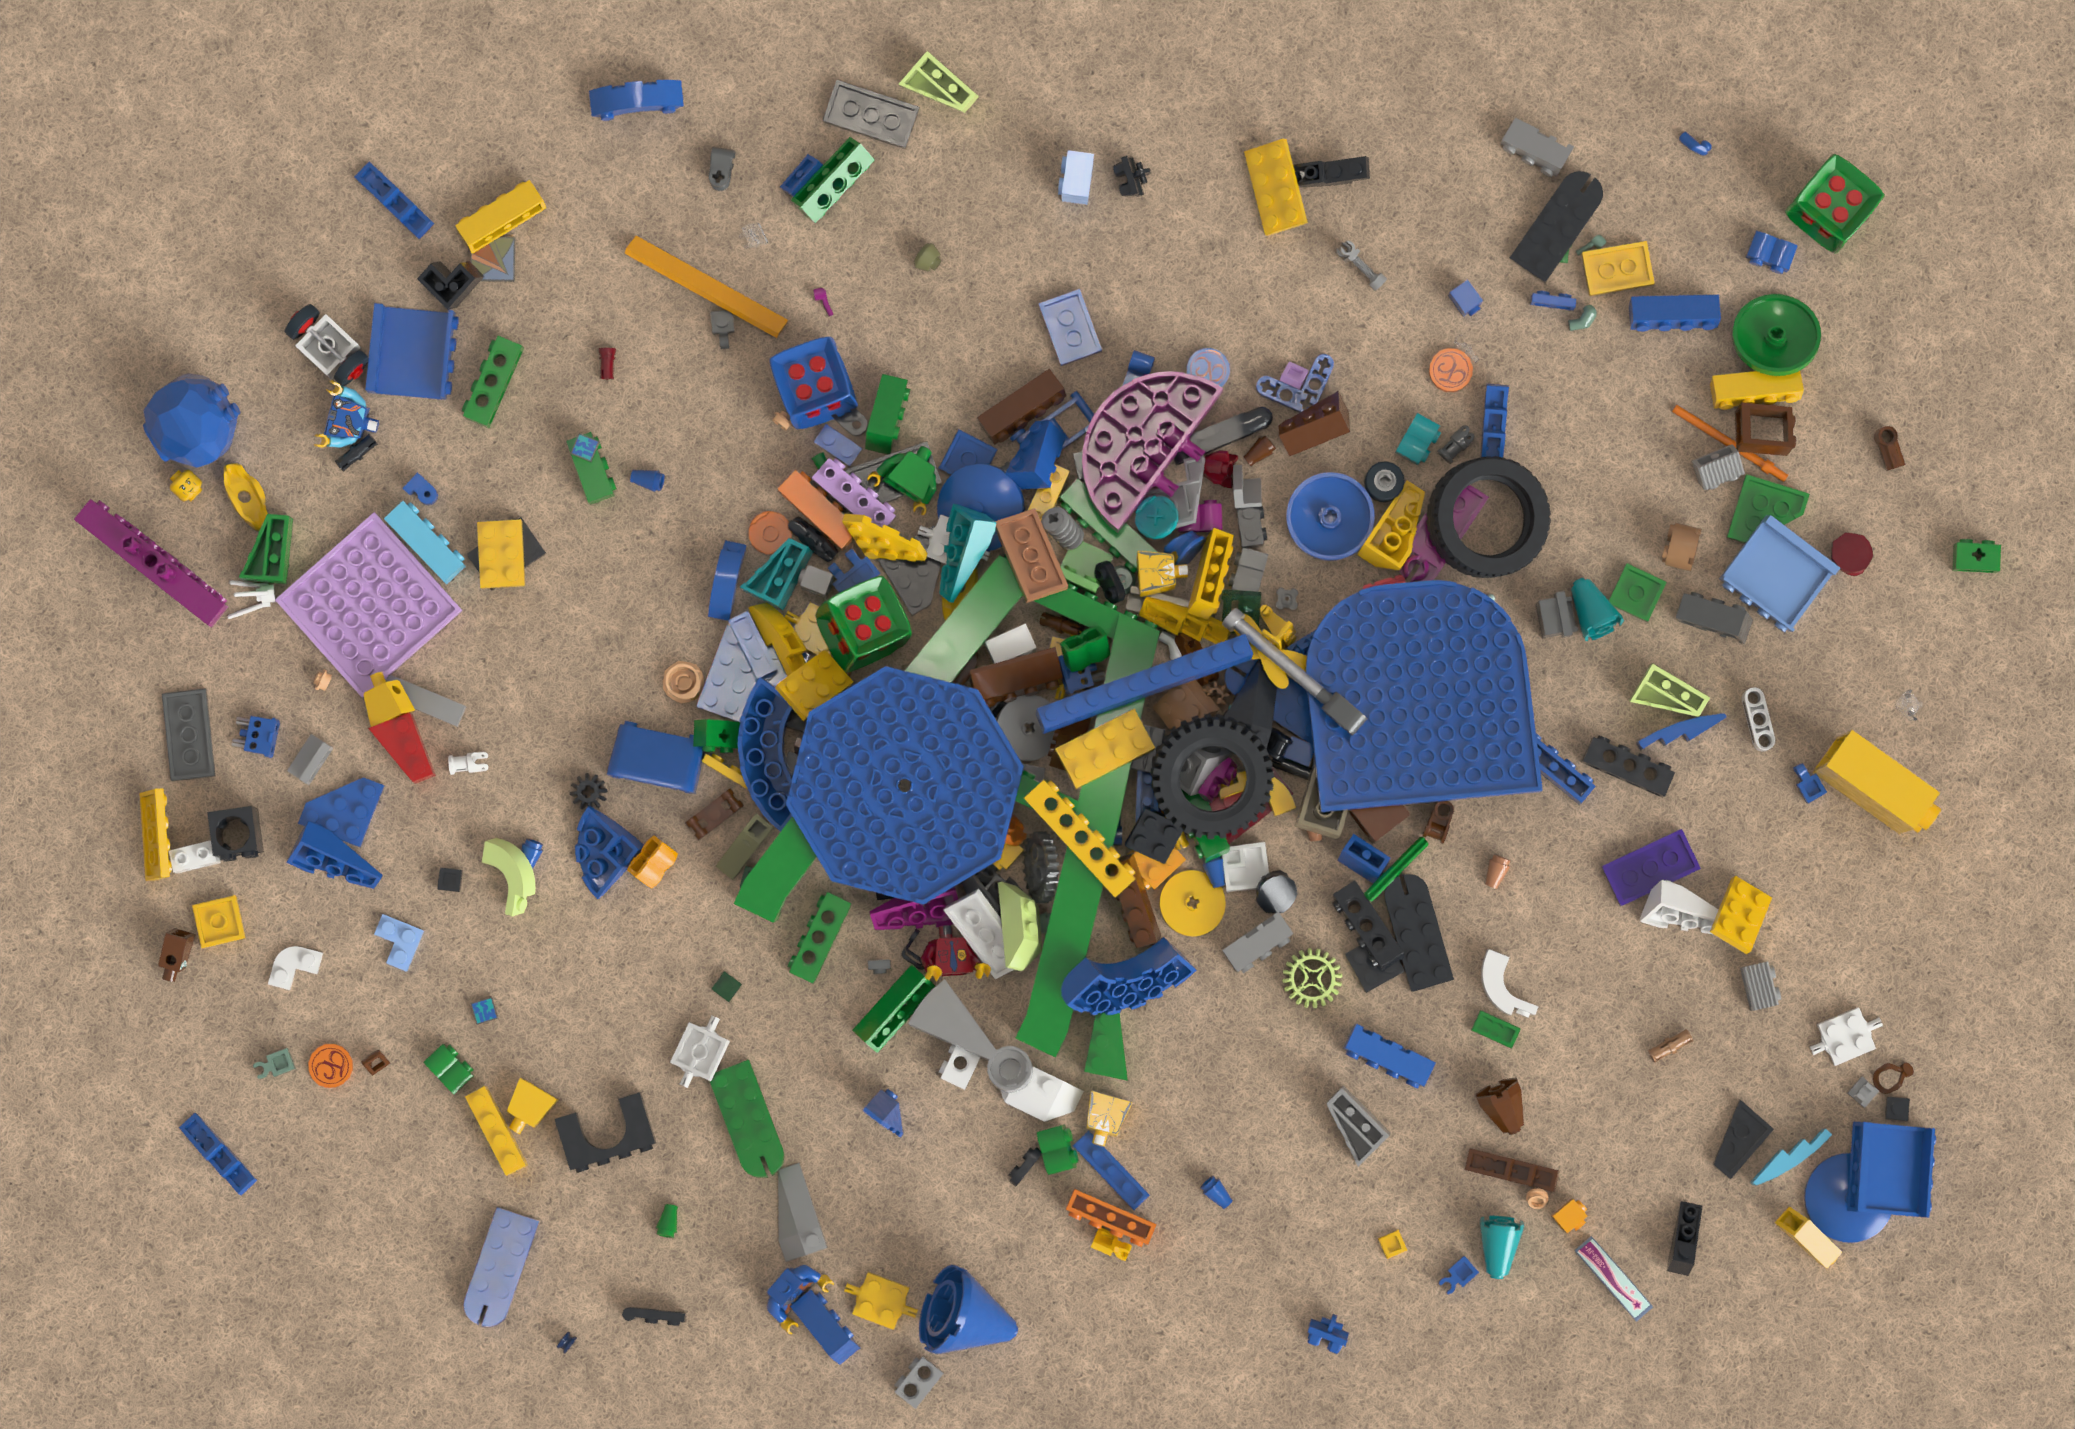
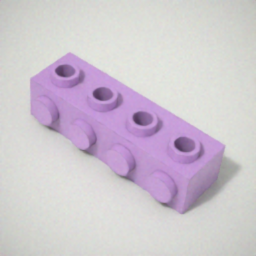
M828 458L812 479L852 514L872 518L871 523H875L879 527L883 525L888 526L896 517L893 514L895 509L886 501L884 504L876 499L879 495L870 487L867 490L860 485L862 480L854 473L848 475L843 470L845 466L838 459L835 458L832 461Z

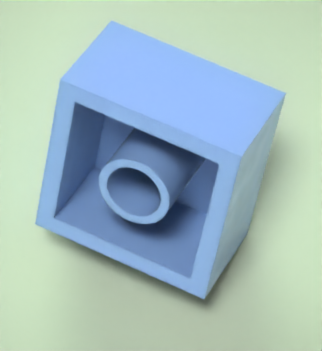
M1068 150L1067 157H1062L1061 174H1064V178L1059 179L1058 195H1062L1063 202L1088 205L1094 154Z

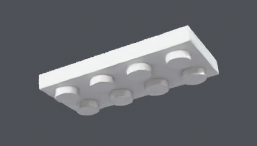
M979 889L950 903L944 908L945 913L980 960L991 967L990 973L995 979L1014 970L1005 966L1001 918Z

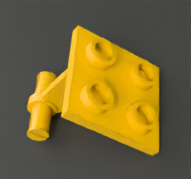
M1262 605L1260 615L1272 635L1281 640L1282 650L1286 646L1292 645L1297 633L1293 624L1290 621L1286 622L1276 615L1271 607Z

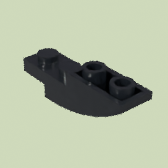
M1367 156L1293 165L1299 188L1351 184L1353 181L1370 179L1369 157Z

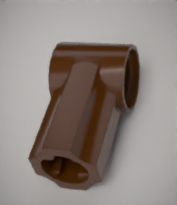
M1891 426L1882 427L1874 434V441L1879 447L1886 471L1906 465L1897 440L1898 433ZM1883 431L1888 432L1890 435L1888 443L1884 442L1881 438Z

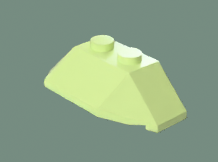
M998 882L1005 966L1022 971L1043 949L1039 908L1036 902L1017 886Z

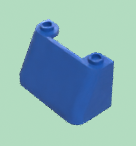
M625 721L624 725H619L606 775L613 778H624L625 780L671 788L677 791L679 789L685 793L696 795L705 752L702 751V747H693L694 735L690 734L689 738L638 728V723Z

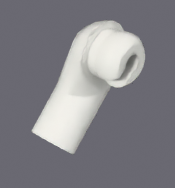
M1163 631L1159 641L1169 646L1170 659L1182 657L1175 643V636Z

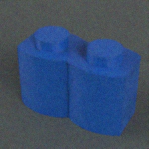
M1756 231L1746 258L1750 259L1749 263L1755 266L1762 267V264L1770 266L1772 272L1783 274V272L1789 271L1798 245Z

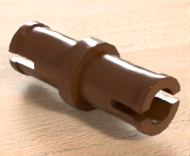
M1043 612L1041 615L1045 619L1040 618L1039 621L1041 626L1055 629L1060 634L1067 633L1075 636L1080 635L1079 631L1083 632L1085 629L1083 624L1072 622L1067 617H1057L1047 612Z

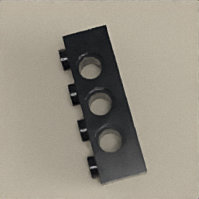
M1598 735L1597 738L1593 737L1581 763L1659 797H1665L1675 774L1674 771H1671V766L1662 762L1655 764L1650 761L1651 758L1641 753L1638 756L1630 753V748L1621 744L1618 747L1609 744L1611 740ZM1605 751H1611L1614 754L1613 762L1609 763L1604 760L1603 753ZM1625 760L1633 761V771L1625 770L1623 766ZM1650 768L1654 771L1655 777L1653 780H1647L1644 777L1645 769Z
M1356 880L1333 894L1335 901L1332 904L1338 913L1342 912L1344 914L1346 926L1351 932L1353 930L1358 935L1356 940L1362 950L1366 948L1370 953L1368 959L1374 968L1379 967L1381 971H1384L1404 958L1403 951L1370 901L1364 896V892ZM1358 905L1361 909L1357 913H1351L1349 907ZM1370 923L1373 927L1370 931L1361 930V925ZM1376 941H1382L1385 945L1382 949L1377 950L1373 948V944Z

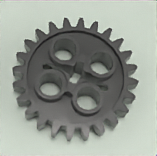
M1035 831L1030 834V838H1027V844H1025L1026 852H1023L1024 860L1022 863L1025 865L1023 873H1025L1024 881H1027L1026 889H1029L1028 895L1036 903H1049V901H1052V897H1055L1054 891H1057L1056 883H1059V871L1057 870L1059 862L1056 860L1058 853H1055L1056 845H1053V838L1050 839V834H1047V831Z

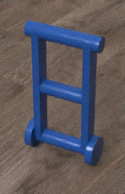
M1078 391L1070 395L1072 399L1043 419L1050 420L1066 436L1062 450L1087 432L1088 426L1071 438H1068L1054 418L1075 403L1089 422H1091L1094 413ZM1024 428L1010 437V440L1012 442L1017 440L1020 445L1025 440L1030 429L1028 431Z

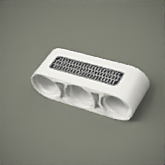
M1750 688L1743 693L1742 704L1752 743L1758 751H1767L1775 744V736L1764 694L1759 688ZM1749 693L1757 695L1758 702L1756 704L1748 701ZM1755 714H1760L1763 717L1762 725L1754 723L1753 716ZM1761 735L1768 738L1769 744L1767 747L1759 744L1758 739Z

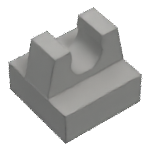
M1861 1076L1847 1094L1865 1108L1879 1090Z

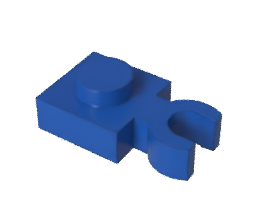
M1463 1256L1448 1269L1451 1276L1449 1278H1442L1438 1284L1441 1286L1443 1283L1449 1282L1451 1287L1446 1292L1449 1295L1454 1292L1457 1283L1464 1287L1479 1272Z

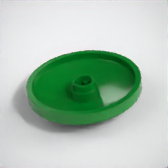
M1769 294L1751 300L1739 311L1733 325L1732 342L1740 359L1753 370L1771 376L1790 375L1804 369L1815 358L1821 342V327L1814 312L1802 301L1787 295Z

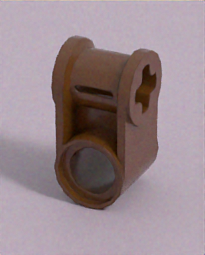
M1438 801L1434 805L1422 837L1426 838L1428 836L1440 840V843L1444 844L1454 814V807L1451 802ZM1441 804H1446L1449 807V814L1445 817L1440 816L1437 811Z

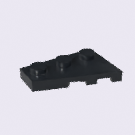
M1739 1100L1713 1165L1728 1179H1732L1774 1128L1742 1100Z

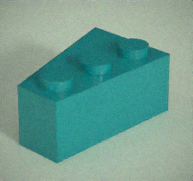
M788 538L769 557L770 559L761 568L759 567L755 574L746 583L744 582L740 588L746 593L784 611L798 583L802 569L806 568L813 551L809 547Z

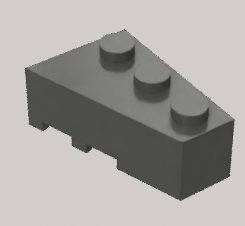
M1691 592L1690 595L1683 594L1676 615V619L1679 622L1704 631L1708 630L1720 634L1719 636L1724 638L1728 636L1738 639L1739 643L1742 644L1746 643L1753 619L1745 611V607L1733 604L1730 607L1724 605V601L1712 598L1711 601L1703 599V595L1696 592Z

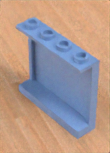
M1766 515L1719 579L1724 582L1722 586L1731 593L1736 591L1740 594L1741 597L1739 599L1748 606L1753 604L1757 607V613L1762 617L1773 619L1776 622L1774 625L1782 632H1786V630L1793 632L1795 624L1830 577L1836 575L1840 567L1773 516Z

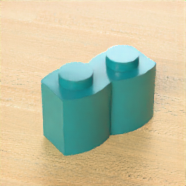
M1417 413L1395 453L1416 465L1420 461L1425 463L1431 452L1427 450L1430 443L1435 444L1442 433L1438 431L1440 425Z

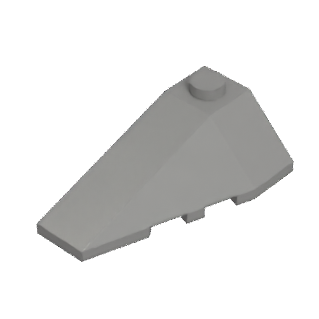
M800 1163L778 1170L779 1243L786 1262L828 1248Z

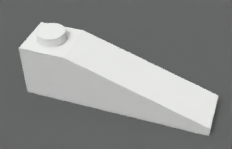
M1661 880L1651 889L1641 914L1640 922L1659 928H1668V924L1681 925V930L1683 931L1699 927L1702 933L1712 934L1710 930L1719 909L1683 886L1668 880Z

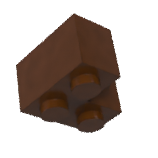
M1092 717L1055 730L1052 740L1056 741V743H1051L1048 756L1051 757L1049 766L1066 771L1055 748L1087 733Z

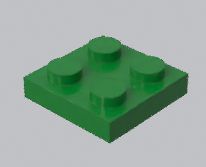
M1626 563L1609 601L1615 608L1648 622L1667 582Z

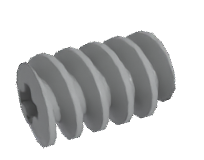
M1054 507L1046 511L1042 516L1041 523L1043 528L1063 549L1073 550L1082 543L1084 537L1083 529L1064 509Z

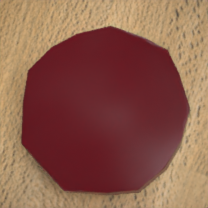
M1845 532L1832 542L1831 559L1847 575L1858 576L1863 574L1873 558L1871 544L1864 535Z

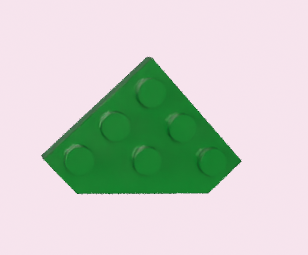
M1746 474L1726 538L1746 543L1766 515L1773 516L1783 525L1804 515L1810 494Z

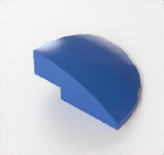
M588 806L577 827L579 836L578 843L575 845L576 862H579L581 865L584 883L597 899H600L624 874L631 861L641 853L644 844L614 820Z

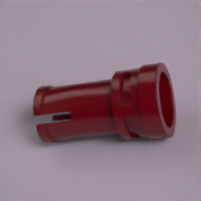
M599 348V360H601L600 379L614 380L616 348Z

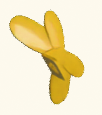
M1245 614L1244 620L1306 672V655L1290 650H1282L1281 640L1265 629L1261 632L1255 621ZM1234 630L1237 637L1241 635L1236 630ZM1249 642L1253 652L1251 660L1261 659L1264 670L1273 684L1281 689L1286 688L1289 684L1286 673Z

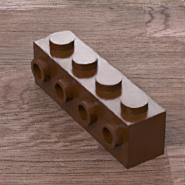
M1049 368L985 411L977 419L981 428L995 445L998 442L1006 441L1010 434L1016 430L1025 428L1032 419L1043 416L1046 410L1053 405L1057 406L1062 403L1067 395L1064 387Z
M1134 853L1121 856L1118 860L1123 865L1128 863L1136 872L1133 874L1136 879L1116 896L1117 901L1121 902L1123 908L1121 909L1124 922H1128L1130 928L1128 930L1130 941L1135 943L1136 948L1157 943L1161 933ZM1109 864V868H1107L1108 875H1117L1118 867L1115 864Z

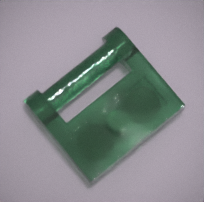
M1223 590L1221 593V599L1223 600L1222 622L1231 612L1232 601L1239 600L1238 609L1243 614L1250 616L1259 627L1261 592Z

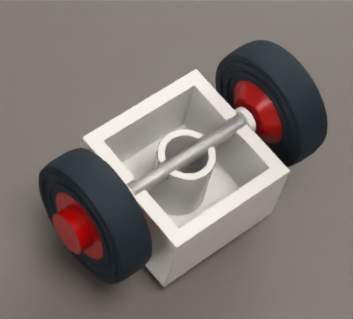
M308 304L291 317L284 332L292 340L298 339L307 332L295 346L330 379L334 377L341 386H345L362 374L369 358L360 350L361 347L326 314L313 327L312 325L319 317L320 312L315 306Z

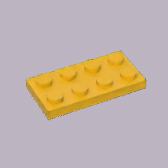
M1283 138L1244 151L1265 235L1276 234L1307 224L1287 139Z
M1135 709L1055 748L1075 789L1155 750V746Z
M163 788L152 789L139 793L145 881H155L170 877L169 873L172 869L171 862L168 860L170 841L167 838L166 832L168 828V818L165 816L167 797L164 794Z

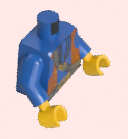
M807 1265L787 1268L768 1289L767 1310L781 1323L783 1330L792 1334L789 1331L791 1325L798 1328V1323L787 1317L792 1311L790 1306L806 1294L816 1282L824 1292H829L825 1285L828 1283L834 1285L828 1275H821Z

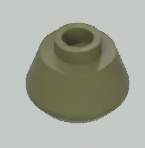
M926 243L914 259L916 269L929 272L931 269L935 271L942 261L940 259L941 254L933 243Z

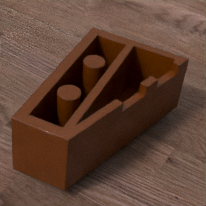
M1339 391L1278 425L1279 437L1289 457L1350 432L1349 411Z

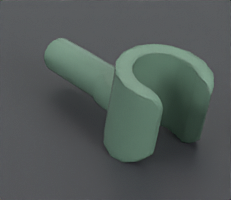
M1597 235L1587 245L1576 250V253L1579 256L1582 252L1591 249L1593 246L1601 249L1606 244V240L1601 235Z

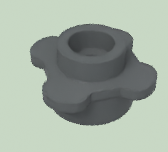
M1279 588L1276 592L1278 595L1276 607L1280 610L1283 608L1295 610L1298 606L1296 602L1298 591L1295 588L1291 590Z

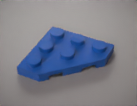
M363 777L305 804L298 824L305 826L308 821L317 823L331 831L340 840L361 847L384 785Z

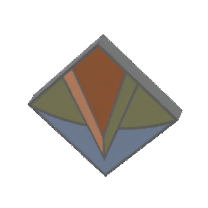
M499 237L475 253H471V263L485 276L481 281L515 282V237Z

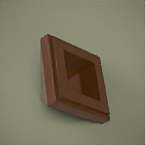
M380 1050L372 1052L361 1061L362 1065L372 1076L390 1064L389 1060ZM380 1058L382 1061L372 1068V1062Z

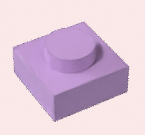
M1288 362L1280 381L1300 389L1309 370Z

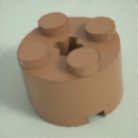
M1680 523L1670 524L1667 541L1670 542V545H1665L1662 562L1666 566L1691 572L1702 529Z

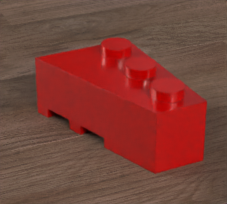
M406 713L368 728L413 783L416 784L436 776L412 713Z

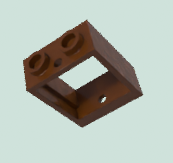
M1741 402L1735 410L1736 449L1738 452L1788 456L1796 446V436L1793 435L1796 418L1793 415L1792 407ZM1750 416L1783 418V441L1752 439Z

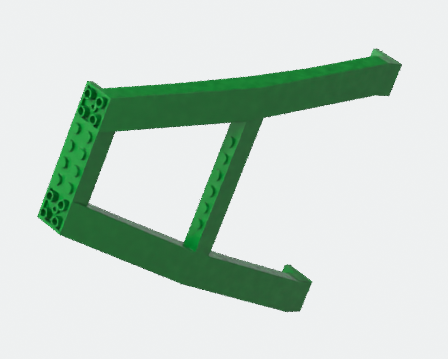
M1006 554L1004 557L1000 555L905 671L951 683L956 679L1023 596ZM1067 583V590L1034 600L1087 627L1100 626L1107 636L1113 638L1104 684L1153 666L1160 631L1156 630L1158 625L1148 620H1145L1144 623L1137 621L1138 616L1127 610L1124 614L1116 611L1118 606L1108 601H1105L1104 604L1097 602L1098 597L1089 592H1085L1082 595L1077 592L1078 587ZM1146 698L1098 714L1094 729L1135 709L1141 720ZM1131 762L1081 786L1078 800L1060 791L1057 792L1062 799L1067 797L1074 804L1075 807L1072 810L1077 815L1082 813L1090 822L1087 826L1093 832L1097 830L1105 838L1103 843L1108 849L1111 846L1113 847ZM1024 770L1015 801L1033 809L1024 798L1041 782L1035 780L1036 775ZM1049 797L1046 799L1045 806L1047 809L1054 810L1057 808L1058 803L1055 798ZM1063 814L1060 817V822L1070 826L1073 819L1069 814ZM793 816L745 878L733 903L772 923L778 921L781 915L780 911L787 897L817 859L816 854ZM1080 830L1076 832L1075 838L1077 842L1085 843L1088 840V835L1085 831ZM1068 846L1027 1015L1015 1038L1055 1058L1068 1033L1073 1009L1062 998L1061 987L1069 972L1087 955L1103 889V884ZM1094 847L1091 849L1090 854L1093 859L1099 860L1103 857L1101 848Z

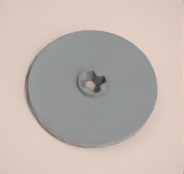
M1019 696L1016 700L1007 702L997 717L998 724L1020 760L1033 761L1040 759L1048 754L1051 743H1056V741L1052 740L1055 730L1043 734L1036 717L1037 708L1050 704V702L1040 696ZM1025 723H1032L1031 732H1024L1026 730Z

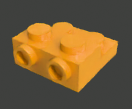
M1175 847L1165 864L1135 850H1131L1128 853H1134L1144 886L1147 889L1151 887L1153 890L1186 860Z

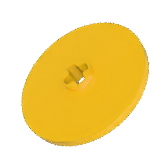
M1188 870L1174 875L1164 885L1160 894L1159 907L1164 921L1172 930L1184 936L1196 937L1209 933L1220 923L1225 913L1226 900L1222 888H1213L1206 873ZM1192 897L1193 900H1198L1196 909H1193L1192 906H1187V903L1190 901L1189 898Z

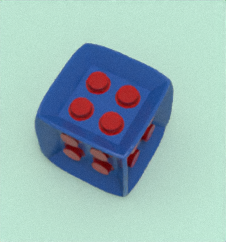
M831 336L799 344L781 351L769 359L780 397L795 429L810 428L834 419L831 415L836 414L838 417H841L845 413L851 412L850 409L858 407L846 367L837 351L836 342Z

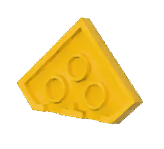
M844 514L843 524L864 555L869 559H902L912 562L926 560L928 553L920 541L911 538L909 541L899 536L900 532L889 526L883 525L879 527L877 524L871 523L872 518L865 515Z

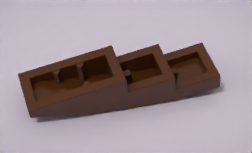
M1471 1148L1469 1149L1464 1169L1555 1192L1560 1172L1559 1170Z

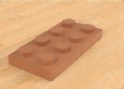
M1035 508L995 521L997 522L996 533L1026 603L1068 589L1066 579Z

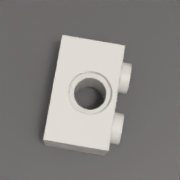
M211 840L169 851L174 873H182L221 863L219 858L213 856Z
M951 1045L948 1052L952 1055L948 1062L944 1060L939 1073L942 1074L941 1079L965 1090L980 1057ZM959 1056L964 1057L967 1061L966 1067L961 1070L954 1066V1060Z

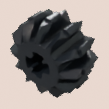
M589 773L585 774V781L578 776L579 786L575 783L571 784L577 791L570 792V795L578 796L573 800V803L578 804L582 801L579 807L581 810L585 808L586 803L593 807L592 803H594L597 808H600L601 804L598 802V799L602 801L607 800V798L601 796V793H607L608 789H600L605 784V781L601 780L596 784L598 780V775L596 774L591 781ZM588 786H591L590 789H594V793L591 794L590 798H587V795H583V791H586Z

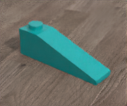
M953 504L947 522L946 532H950L949 543L944 545L947 561L946 565L942 567L939 590L941 596L953 603L990 545L997 523L986 514L958 504Z

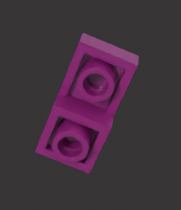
M1227 758L1206 778L1198 792L1203 800L1212 803L1214 797H1217L1220 792V784L1229 786L1231 780L1235 779L1238 766L1233 759Z

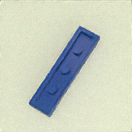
M1088 1130L1073 1147L1122 1199L1135 1210L1150 1195L1105 1147L1092 1143L1094 1135Z

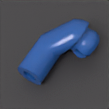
M1687 132L1682 133L1679 137V141L1688 149L1701 156L1707 155L1708 151L1712 148L1708 141L1703 140L1700 144Z

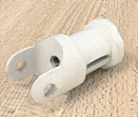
M474 752L467 753V756L457 757L449 755L450 774L462 771L473 773L488 770L487 764H475L477 759L488 758V753Z

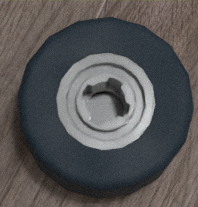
M1388 461L1378 462L1371 466L1364 480L1365 489L1369 496L1375 501L1382 503L1390 502L1398 497L1405 483L1404 474L1400 467Z

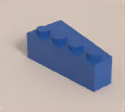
M1353 1025L1343 1049L1347 1050L1345 1055L1356 1060L1359 1057L1366 1059V1065L1378 1070L1379 1066L1387 1069V1075L1395 1079L1401 1076L1407 1079L1406 1084L1418 1089L1419 1085L1425 1087L1436 1062L1409 1049H1405L1393 1041L1386 1040L1375 1032L1365 1030L1361 1025Z

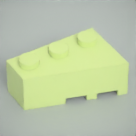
M928 51L899 83L904 88L964 113L979 97Z
M1651 663L1629 701L1699 717L1710 697Z

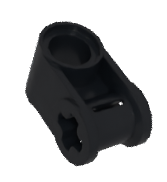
M1272 727L1266 750L1272 757L1283 760V754L1289 744L1293 743V740L1279 729Z

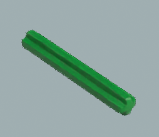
M1419 837L1364 893V896L1369 901H1374L1428 846V841L1423 837Z

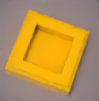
M1399 1230L1378 1238L1386 1259L1407 1251Z

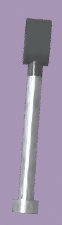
M1237 608L1233 609L1224 619L1222 625L1230 632L1236 630L1241 635L1246 634L1248 641L1320 701L1323 704L1321 709L1353 736L1367 720V717L1338 692H1335L1333 695L1249 625L1244 620L1245 614Z

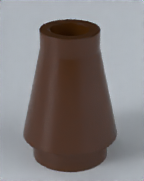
M1265 435L1262 438H1258L1243 458L1252 467L1255 463L1272 455L1276 447Z

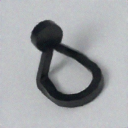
M916 928L908 939L909 942L903 949L901 956L907 962L913 964L915 968L923 970L921 957L909 950V947L920 932ZM905 952L908 953V954H909L910 956H912L913 958H915V959H916L917 961H919L921 964H919V963L913 961L910 957H908V956L905 954Z

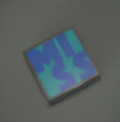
M579 433L570 454L592 463L600 442Z
M493 997L470 1003L477 1025L498 1019Z

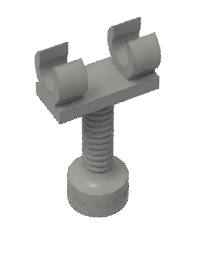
M1351 241L1341 243L1347 248V252L1342 247H1339V249L1336 248V254L1339 257H1344L1343 261L1345 263L1349 261L1354 263L1370 280L1369 286L1374 291L1380 288L1387 278L1382 273L1376 274L1359 258L1357 254L1360 250L1358 248L1355 249V245Z

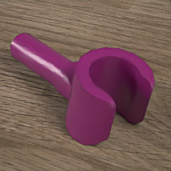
M814 289L815 301L822 300L828 316L834 315L828 303L825 289Z

